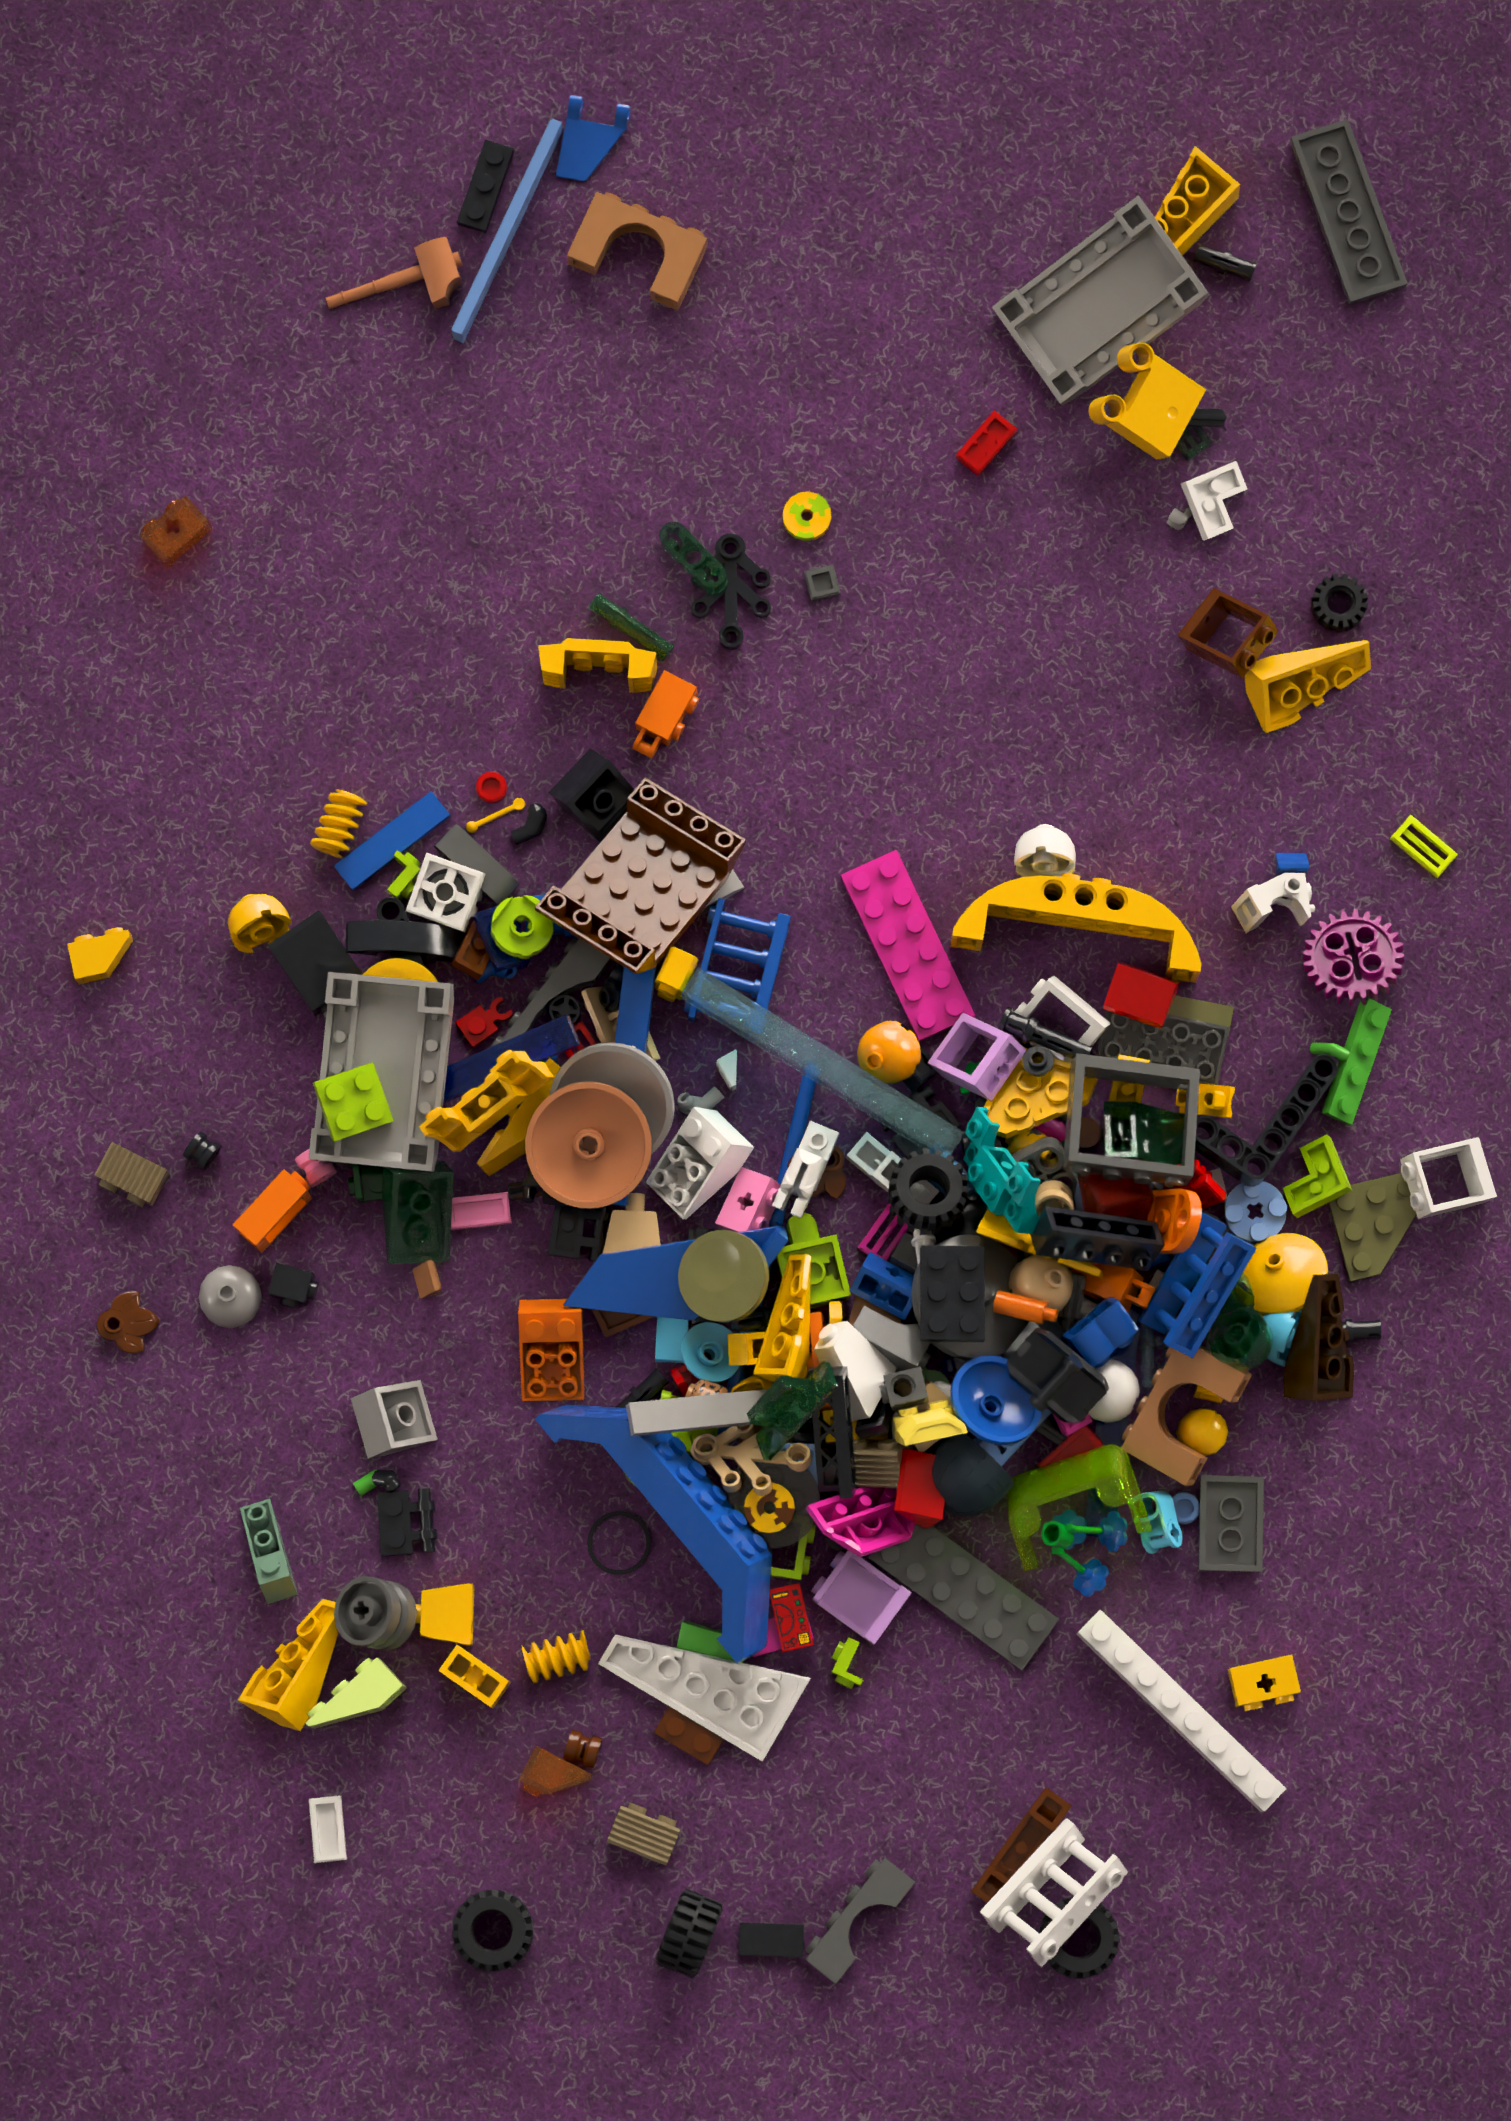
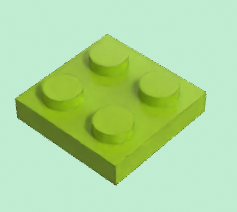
M373 1062L313 1082L333 1142L394 1121Z

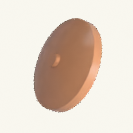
M578 1082L556 1090L539 1105L528 1125L525 1151L532 1175L542 1189L551 1197L573 1207L599 1208L623 1199L640 1183L650 1162L652 1139L644 1113L626 1093L604 1083Z

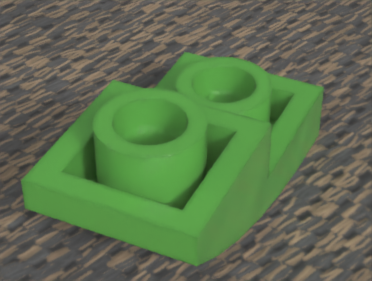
M691 1621L682 1622L676 1648L734 1661L717 1640L722 1635V1628L715 1630Z

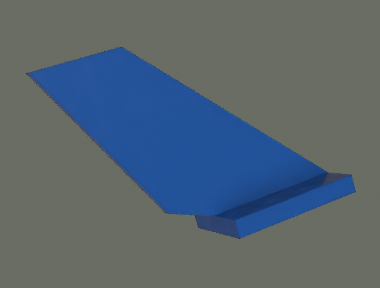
M777 1221L768 1228L738 1232L751 1238L761 1248L766 1257L768 1267L788 1241L786 1228ZM696 1239L600 1254L563 1306L683 1320L696 1319L699 1315L692 1311L684 1301L678 1282L681 1259L687 1248Z

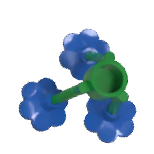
M1067 1509L1062 1515H1056L1052 1518V1521L1043 1524L1041 1538L1046 1545L1052 1546V1554L1061 1557L1077 1570V1577L1073 1581V1586L1083 1596L1090 1597L1095 1591H1102L1106 1586L1105 1579L1109 1575L1108 1567L1102 1565L1098 1559H1092L1087 1564L1080 1565L1064 1549L1070 1550L1075 1544H1082L1086 1539L1085 1533L1097 1534L1100 1543L1106 1545L1108 1551L1116 1552L1119 1546H1123L1127 1542L1126 1530L1128 1524L1125 1518H1120L1118 1512L1112 1511L1107 1517L1102 1518L1100 1525L1090 1527L1087 1526L1084 1517L1077 1516L1074 1510Z

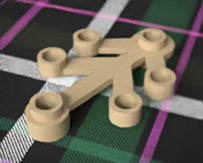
M780 1421L767 1423L765 1428L753 1435V1424L732 1426L716 1437L711 1434H702L694 1440L691 1446L692 1458L702 1465L710 1464L720 1476L724 1490L730 1493L738 1491L742 1483L740 1475L736 1471H731L723 1459H734L752 1481L754 1492L760 1496L767 1495L772 1491V1482L767 1474H763L754 1462L784 1464L796 1472L807 1470L812 1463L810 1449L803 1443H794L786 1451L758 1449L768 1441L779 1442L785 1437L784 1426ZM743 1426H748V1427H749V1428H748L747 1430H745V1431H741V1430H740V1428L743 1427ZM774 1429L780 1430L778 1433L775 1434L770 1433ZM736 1438L747 1439L737 1446H728ZM731 1479H735V1480H736V1481H735L734 1483H732V1484H728V1483H727V1481H729V1480H731ZM762 1482L767 1483V1484H766L765 1486H763V1487H758V1486H757L759 1483H762Z

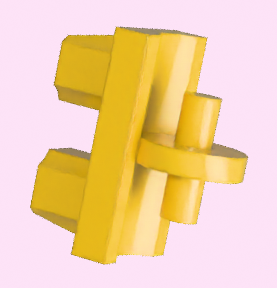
M1199 1083L1197 1115L1232 1118L1231 1101L1235 1093V1087ZM1177 1089L1176 1105L1180 1106L1179 1113L1185 1114L1186 1090Z

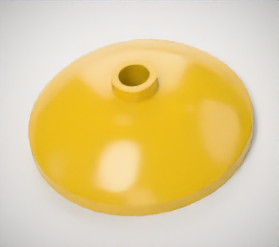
M1295 1233L1276 1234L1255 1243L1253 1246L1257 1249L1235 1285L1243 1303L1251 1310L1262 1315L1302 1310L1313 1275L1328 1274V1264L1322 1249L1310 1238Z

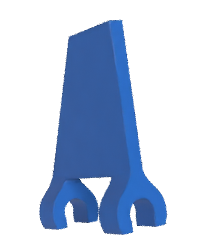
M570 95L556 177L586 182L626 131L631 110L628 105L618 104L614 125L580 120L583 98Z

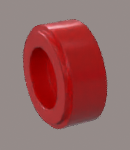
M486 772L478 778L476 791L482 801L497 803L505 797L507 784L504 777L499 773Z

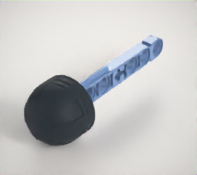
M1047 1408L1041 1412L1039 1423L1032 1433L1052 1413ZM966 1434L946 1437L932 1452V1454L936 1455L932 1467L933 1481L936 1489L945 1499L944 1510L954 1515L969 1517L983 1514L993 1508L1014 1486L1013 1480L1001 1466L1028 1437L1014 1444L999 1445L1002 1446L1001 1450L992 1443L977 1437L973 1440Z

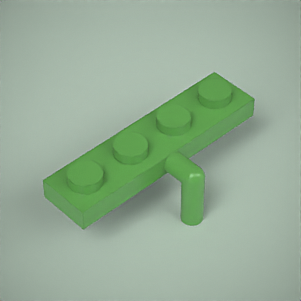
M1366 998L1365 1005L1361 1001L1359 1003L1344 1048L1335 1043L1314 1042L1311 1044L1310 1051L1313 1055L1327 1054L1340 1059L1338 1072L1332 1081L1322 1114L1347 1125L1353 1124L1392 1009L1370 998Z

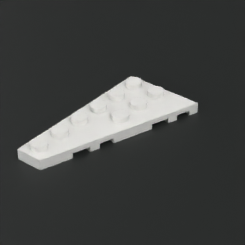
M620 1635L613 1637L598 1663L761 1761L766 1757L811 1679L741 1662L737 1664L732 1660Z

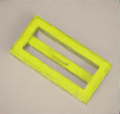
M1412 815L1405 820L1390 838V840L1436 878L1441 875L1458 855ZM1410 825L1448 857L1445 860L1442 859L1407 828ZM1402 834L1406 836L1411 842H1413L1417 847H1419L1423 852H1425L1440 866L1438 868L1434 866L1430 861H1428L1424 856H1422L1417 850H1415L1400 836Z

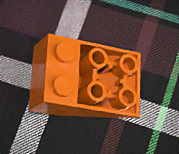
M567 1299L519 1300L518 1322L522 1401L585 1400L583 1308L563 1306Z

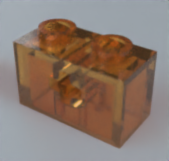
M186 495L181 500H173L166 507V513L156 520L154 518L146 523L140 534L142 542L166 569L213 530L210 521ZM173 526L174 528H179L180 531L175 534L170 532L169 528Z

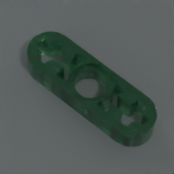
M669 522L665 524L659 532L663 548L706 592L719 593L724 590L728 583L724 567L681 523ZM672 532L674 535H679L680 541L683 544L681 549L675 540L669 541L668 534ZM692 551H697L702 554V558L698 563L689 564L685 561L686 555ZM706 566L712 575L716 576L718 574V581L708 580L707 574L704 571Z

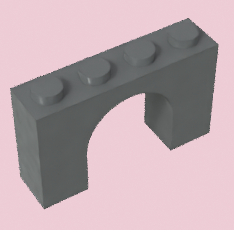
M905 1232L889 1262L914 1275L918 1266L916 1248L911 1244L914 1236ZM863 1306L853 1324V1327L897 1367V1372L920 1366L923 1372L931 1357L926 1352L930 1344L935 1346L932 1342H920V1326L918 1323L912 1325L899 1324L866 1306Z

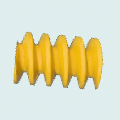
M336 789L337 793H330L328 796L329 801L333 804H326L324 806V811L328 815L321 816L319 822L324 827H317L314 831L319 838H313L310 844L320 852L342 859L343 857L338 854L339 851H349L350 849L343 843L344 839H354V836L347 831L348 828L357 829L359 826L352 818L363 816V813L356 809L357 805L367 806V802L350 792Z
M584 1630L580 1631V1640L578 1641L572 1633H569L566 1644L560 1636H557L554 1647L545 1639L542 1650L533 1642L531 1643L530 1653H527L522 1645L527 1672L533 1683H538L539 1673H542L546 1680H551L553 1669L558 1677H563L565 1666L571 1674H575L577 1663L583 1671L588 1670L589 1660H591Z

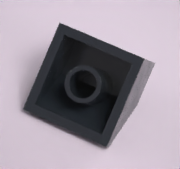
M590 748L548 793L566 813L598 842H601L627 812V798L634 791V788L609 759Z

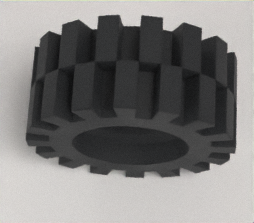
M1337 573L1332 574L1331 578L1327 576L1322 580L1321 584L1317 585L1312 596L1311 608L1313 609L1312 615L1318 619L1317 623L1320 626L1323 624L1328 631L1335 629L1336 632H1341L1345 629L1349 631L1353 626H1357L1367 610L1368 595L1364 593L1365 587L1363 584H1357L1358 579L1353 577L1351 580L1348 578V574L1338 577ZM1334 593H1343L1350 599L1351 608L1344 614H1336L1328 607V598Z

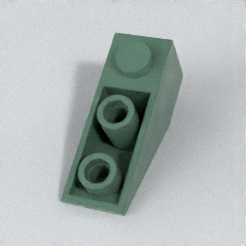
M270 1498L241 1507L240 1511L256 1575L267 1604L298 1595Z

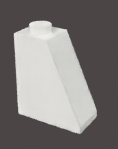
M849 1322L828 1324L821 1330L819 1334L820 1339L814 1348L817 1358L822 1367L848 1366L852 1421L870 1418L882 1397L879 1386L885 1384L883 1375L895 1373L897 1367ZM827 1376V1378H828V1380H829V1382H830V1385H831L830 1376Z

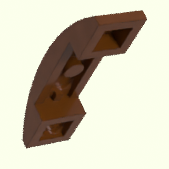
M1045 1787L971 1892L988 1903L1054 1832L1072 1805Z

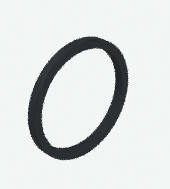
M614 1511L603 1515L593 1524L588 1534L587 1547L592 1561L601 1570L614 1575H624L637 1570L645 1562L650 1552L651 1539L649 1531L641 1519L628 1512ZM613 1516H625L633 1519L641 1526L646 1537V1549L643 1557L636 1565L625 1570H613L605 1567L597 1560L592 1549V1538L596 1528L601 1522Z

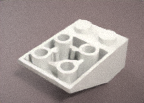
M693 1107L646 1183L682 1219L686 1220L739 1172L754 1147L717 1110Z

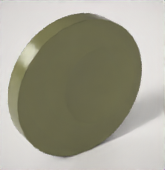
M730 1230L711 1231L697 1238L685 1251L678 1271L679 1288L686 1304L700 1317L715 1322H734L751 1314L763 1300L769 1283L768 1263L761 1248L748 1236Z

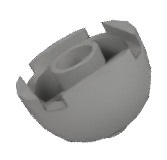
M232 1265L218 1267L207 1274L201 1283L198 1296L201 1310L208 1320L220 1327L235 1328L251 1321L259 1311L262 1300L260 1285L253 1274L242 1267Z

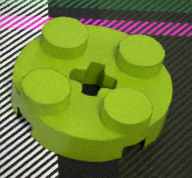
M523 895V897L507 898L497 906L492 916L490 934L496 945L503 952L520 959H529L547 947L553 934V921L535 911V906L541 900L533 896ZM524 920L528 921L527 928L530 930L529 932L519 933L516 931L515 921L520 923Z

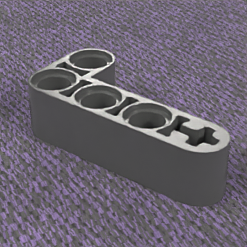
M1044 1137L1012 1154L1016 1162H1027L1029 1164L1028 1172L1033 1178L1044 1179V1181L1057 1180L1059 1177L1070 1178L1072 1182L1067 1186L1072 1191L1075 1204L1074 1196L1080 1176L1078 1173L1063 1170L1064 1148L1057 1139ZM1047 1150L1057 1154L1051 1160H1046L1040 1155Z

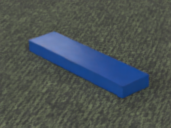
M430 791L335 864L334 868L352 891H355L394 861L393 855L397 850L403 854L451 816L433 792Z

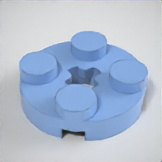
M1265 1181L1254 1187L1246 1186L1242 1183L1237 1185L1229 1193L1228 1199L1224 1204V1217L1228 1229L1234 1236L1246 1242H1260L1267 1237L1278 1234L1286 1220L1287 1204L1277 1188ZM1249 1204L1252 1206L1260 1204L1262 1206L1261 1213L1264 1214L1263 1217L1259 1218L1256 1216L1253 1220L1248 1217L1250 1211L1247 1209V1206Z

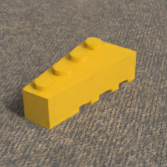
M1196 146L1194 147L1190 158L1184 168L1181 169L1170 192L1167 193L1162 206L1155 216L1182 256L1239 198L1240 184Z

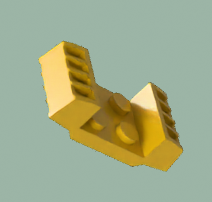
M567 638L561 644L538 646L545 685L565 688L567 665H574V669L580 671H590L592 666L605 667V671L620 673L623 672V668H629V692L637 693L652 690L657 672L656 652L636 649L629 642Z

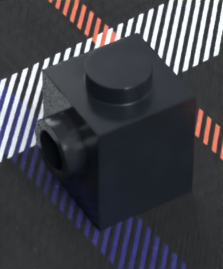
M276 1263L268 1294L271 1297L281 1299L280 1305L298 1309L299 1304L307 1306L309 1299H315L319 1282L314 1281L315 1275L313 1272Z

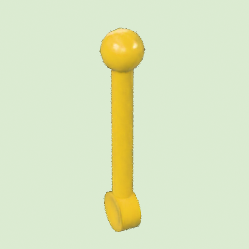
M516 798L512 805L476 822L469 821L466 824V830L470 833H475L478 827L514 810H523L525 801L522 798Z

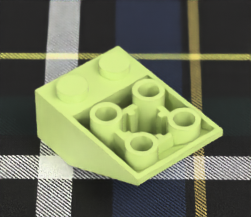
M378 1657L374 1660L367 1658L355 1669L358 1675L350 1682L343 1680L332 1690L331 1693L334 1697L325 1704L321 1701L309 1711L307 1715L310 1719L306 1724L315 1729L384 1710L407 1687Z

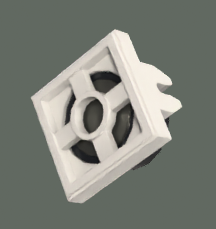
M426 853L406 911L465 932L470 917L477 913L476 903L482 899V891L480 889L486 874Z

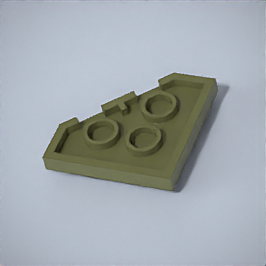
M1401 1173L1350 1185L1352 1191L1328 1203L1349 1282L1380 1275L1416 1215V1211L1413 1210L1410 1203L1411 1194L1407 1181L1404 1180Z

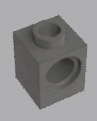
M921 1366L883 1375L885 1384L880 1385L879 1388L883 1404L890 1403L892 1411L929 1403ZM899 1383H908L912 1387V1391L908 1396L900 1397L895 1394V1387Z

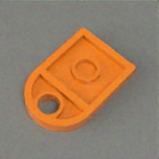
M1181 1188L1153 1191L1152 1197L1147 1203L1144 1220L1157 1222L1164 1242V1247L1159 1254L1183 1253L1194 1242L1202 1215L1201 1201L1197 1193Z

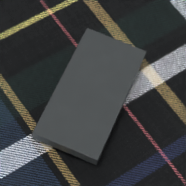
M1105 1011L1104 1018L1111 1024L1099 1039L1096 1056L1118 1059L1120 1054L1150 1060L1149 1063L1200 1069V1084L1218 1085L1230 1027L1168 1014L1162 1029L1128 1017Z

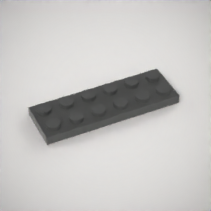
M1348 119L1292 136L1290 143L1348 304L1353 305L1406 288L1407 280Z
M915 1524L909 1541L871 1553L868 1557L1021 1671L1059 1620L933 1526L922 1528Z

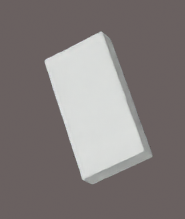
M341 1795L309 1799L314 1863L347 1860Z

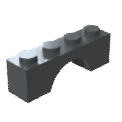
M886 1858L881 1863L877 1859L874 1860L864 1873L868 1880L861 1888L858 1885L853 1887L844 1899L849 1903L842 1913L835 1910L825 1923V1926L829 1928L822 1939L816 1935L804 1950L809 1954L805 1960L835 1984L856 1959L849 1944V1930L857 1914L872 1905L882 1904L896 1907L915 1883L913 1879Z

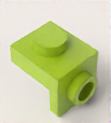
M397 850L393 856L405 869L387 890L391 897L397 898L400 901L403 898L408 900L411 897L419 875L421 863L409 852L403 855Z
M848 1637L846 1643L839 1641L832 1659L837 1660L832 1673L837 1675L835 1679L837 1683L852 1689L854 1684L861 1686L863 1679L846 1672L860 1642Z

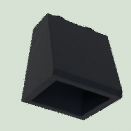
M319 910L267 945L273 957L314 1016L319 1013L323 1016V1013L327 1011L325 997L328 972L363 975L349 953H346L345 947Z

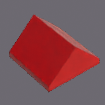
M1120 962L1117 964L1103 1009L1162 1029L1181 981Z
M903 1449L894 1511L922 1528H930L943 1519L945 1499L936 1489L932 1476V1467L936 1455Z

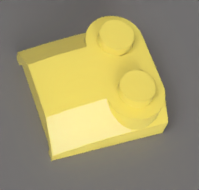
M948 1400L929 1403V1409L920 1411L917 1410V1406L898 1409L899 1415L893 1417L895 1441L904 1446L967 1433V1428L957 1418L952 1405L948 1404Z

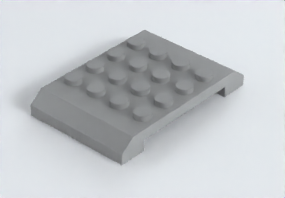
M1140 196L1135 197L1114 213L1115 217L1021 289L1013 290L992 306L1061 405L1074 400L1119 367L1117 355L1121 348L1139 342L1151 343L1200 306L1210 295Z
M328 972L325 997L327 1014L320 1080L373 1062L394 1121L333 1142L319 1100L317 1099L315 1127L311 1130L308 1159L434 1172L438 1158L439 1140L425 1136L419 1126L427 1120L425 1116L431 1110L439 1106L443 1108L454 1007L453 984Z

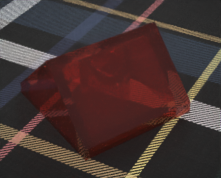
M1099 1174L1078 1176L1083 1212L1147 1221L1155 1195L1147 1184L1135 1183L1134 1179L1107 1180Z

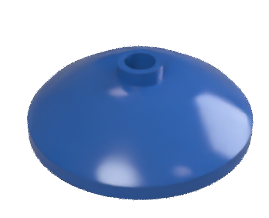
M980 1356L966 1362L954 1376L950 1390L953 1410L957 1418L965 1424L967 1430L977 1438L998 1445L1017 1443L1028 1437L1036 1428L1041 1417V1411L1037 1410L1030 1403L1029 1398L1031 1395L1009 1377L1006 1365L1008 1359L998 1356Z

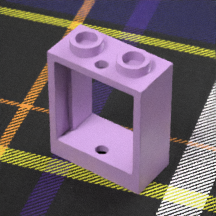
M962 1013L930 1058L928 1064L946 1080L992 1101L1027 1050L1010 1034ZM981 1034L995 1042L972 1075L957 1069L956 1066L978 1035Z

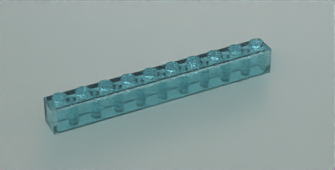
M698 967L681 993V999L922 1149H929L930 1154H935L936 1150L943 1151L942 1157L947 1158L948 1155L953 1153L965 1132Z

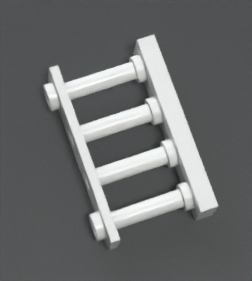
M1067 1818L1064 1819L980 1911L988 1924L998 1933L1008 1925L1031 1944L1027 1951L1041 1967L1056 1955L1062 1944L1104 1898L1121 1884L1123 1878L1128 1873L1119 1858L1114 1854L1104 1863L1081 1844L1085 1840L1075 1824ZM1071 1855L1077 1857L1096 1872L1084 1886L1060 1869L1062 1864ZM1050 1878L1074 1895L1072 1900L1062 1910L1038 1892ZM1028 1902H1031L1052 1919L1051 1923L1040 1934L1017 1916L1018 1912Z

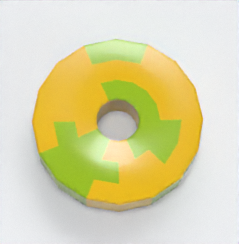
M809 491L800 492L792 496L785 504L783 523L788 533L794 538L803 541L815 540L823 536L829 529L831 522L830 506L819 494ZM804 512H810L813 517L811 520L805 521L801 515Z

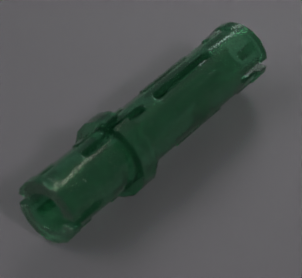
M598 593L591 602L589 609L607 620L611 628L614 630L618 628L647 650L656 652V656L661 661H665L673 650V644H670L628 614L629 610L624 606L622 608L618 607L601 593Z

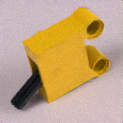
M1144 342L1125 346L1118 352L1117 363L1122 371L1126 373L1139 372L1124 400L1118 395H1107L1094 399L1089 406V416L1094 423L1108 426L1156 460L1171 456L1186 426L1222 427L1226 420L1223 409L1197 408L1206 389L1155 355L1153 349ZM1133 351H1135L1139 357L1138 364H1136L1133 361ZM1105 403L1110 407L1111 413L1109 417L1104 411Z

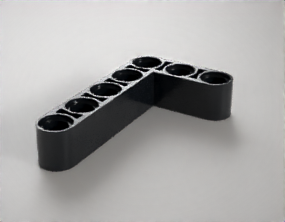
M1320 1054L1309 1063L1253 1146L1213 1118L1202 1116L1197 1118L1196 1128H1204L1209 1134V1139H1201L1196 1134L1195 1151L1242 1184L1252 1187L1259 1185L1275 1166L1338 1072L1336 1060L1330 1055ZM1315 1066L1324 1067L1327 1071V1077L1319 1076L1315 1071ZM1298 1090L1307 1091L1311 1101L1305 1102L1301 1100ZM1287 1114L1291 1116L1294 1126L1285 1125L1282 1122L1281 1115ZM1264 1139L1273 1140L1277 1144V1150H1269L1264 1144ZM1221 1146H1230L1235 1152V1157L1225 1156ZM1247 1164H1256L1260 1168L1261 1175L1251 1174Z

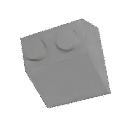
M421 1380L373 1388L351 1398L368 1459L390 1455L438 1440Z

